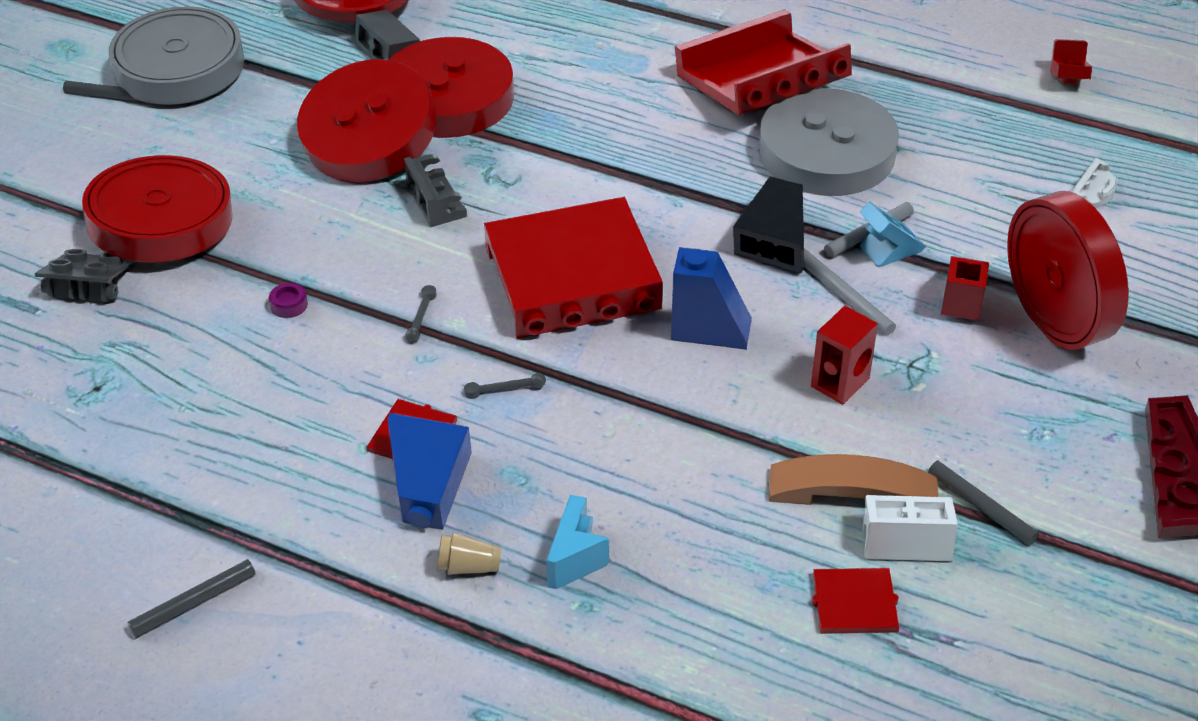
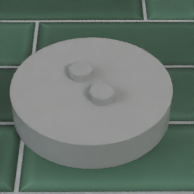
M171 7L144 14L123 26L115 34L109 46V58L117 85L126 90L133 98L153 104H183L212 96L229 86L239 76L244 66L242 41L236 24L222 13L201 7Z
M817 88L775 102L767 109L761 121L759 155L764 167L773 177L802 184L803 192L823 196L850 195L866 191L878 185L890 174L895 164L899 131L892 115L874 100L846 90Z

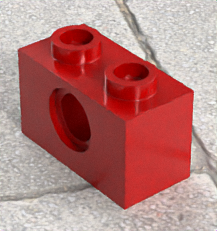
M845 305L817 331L811 387L844 405L870 379L878 323Z

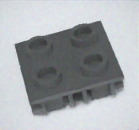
M69 249L64 251V254L57 259L49 261L48 265L35 273V277H43L41 291L42 293H47L49 297L77 299L80 297L81 300L89 299L90 301L109 302L118 296L117 284H112V279L136 261L121 259L106 252L100 255L87 254V251L84 249Z

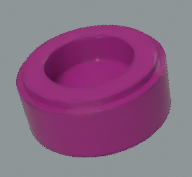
M283 283L276 286L269 293L271 311L276 316L282 318H292L302 314L308 306L306 290L296 283Z

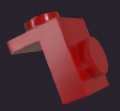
M1054 40L1050 72L1057 78H1060L1061 83L1080 84L1081 79H1091L1092 65L1086 61L1088 43L1085 40Z

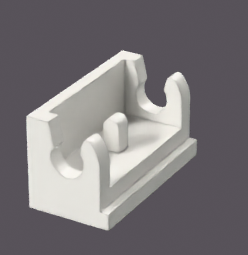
M866 495L863 536H866L865 559L952 561L958 526L952 497Z

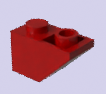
M951 256L941 315L979 321L990 262Z

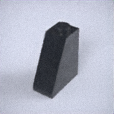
M769 176L733 226L734 255L802 273L804 270L802 184Z

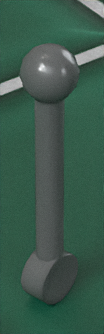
M432 285L424 286L421 289L422 302L412 327L405 332V338L410 343H415L419 340L420 333L418 330L430 300L435 299L437 296L436 288Z
M535 373L531 378L485 385L470 382L464 386V393L467 398L474 399L480 393L531 385L541 388L545 385L546 378L541 373Z

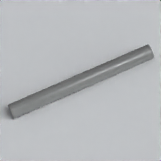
M804 248V267L858 313L877 322V329L885 336L894 332L896 324Z

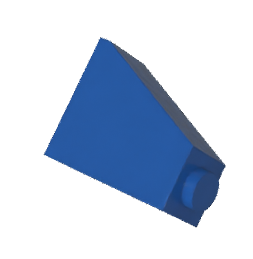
M679 247L673 271L671 340L747 350L752 317L717 251Z
M390 413L388 416V426L402 520L404 523H409L418 528L430 527L443 530L472 454L469 427Z

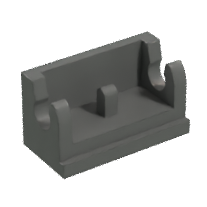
M387 9L356 15L354 43L371 59L389 60L403 48L420 42V39Z
M429 154L414 159L411 157L404 158L407 186L430 227L467 217V209L460 202L462 197L459 192L453 190L445 177L444 170L437 168L425 171L426 166L440 162L437 155Z

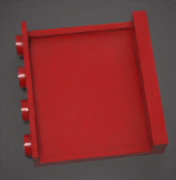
M785 9L674 46L677 76L738 115L852 75L851 44L846 43L825 50L792 32V16Z
M625 196L484 223L486 252L489 259H494L514 316L517 339L662 310L663 281Z

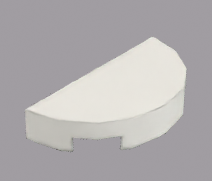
M1095 158L1071 192L1082 196L1095 208L1103 206L1113 199L1118 178L1114 177L1109 171L1110 166L1107 163Z

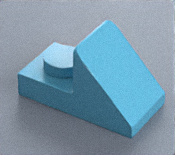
M870 201L860 211L862 216L869 222L866 229L870 232L861 242L860 248L877 266L881 267L920 253L926 248L923 242L905 224Z
M569 496L546 561L548 588L558 589L607 566L609 563V539L604 536L591 534L593 517L587 516V498Z

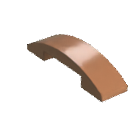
M848 454L812 455L771 464L769 502L811 505L812 494L864 499L866 495L938 497L937 477L928 472L888 459Z

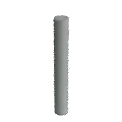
M905 202L887 213L901 221L914 213V209L909 202ZM869 222L824 246L825 254L829 258H833L861 243L870 234L866 229Z

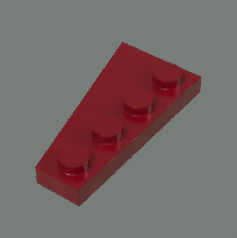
M1188 395L1148 398L1145 416L1158 538L1198 535V416Z

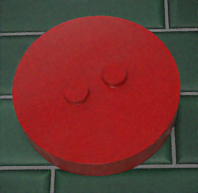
M438 37L409 45L389 59L413 68L427 84L437 113V124L433 135L435 138L461 137L483 131L499 122L508 113L513 104L514 81L512 65L499 49L488 43L465 37Z
M371 59L351 63L328 74L309 91L301 104L297 117L299 138L314 166L333 179L356 183L379 180L404 169V158H418L424 152L434 135L437 124L436 108L427 84L421 75L408 65L386 59Z
M145 156L113 165L91 180L85 188L82 197L86 230L92 242L106 253L130 261L166 262L193 256L216 244L227 233L232 222L231 194L226 178L214 167L202 161L182 156Z
M1057 191L1021 204L1010 222L1007 253L1012 281L1028 317L1052 343L1064 349H1081L1111 338L1118 332L1126 317L1129 288L1127 271L1120 247L1106 220L1089 201L1070 191Z

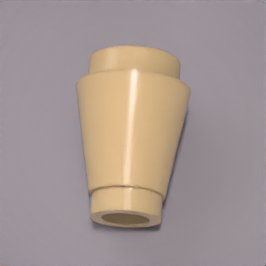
M453 532L452 536L441 535L437 569L447 570V575L488 573L489 571L498 572L501 546H493V544Z

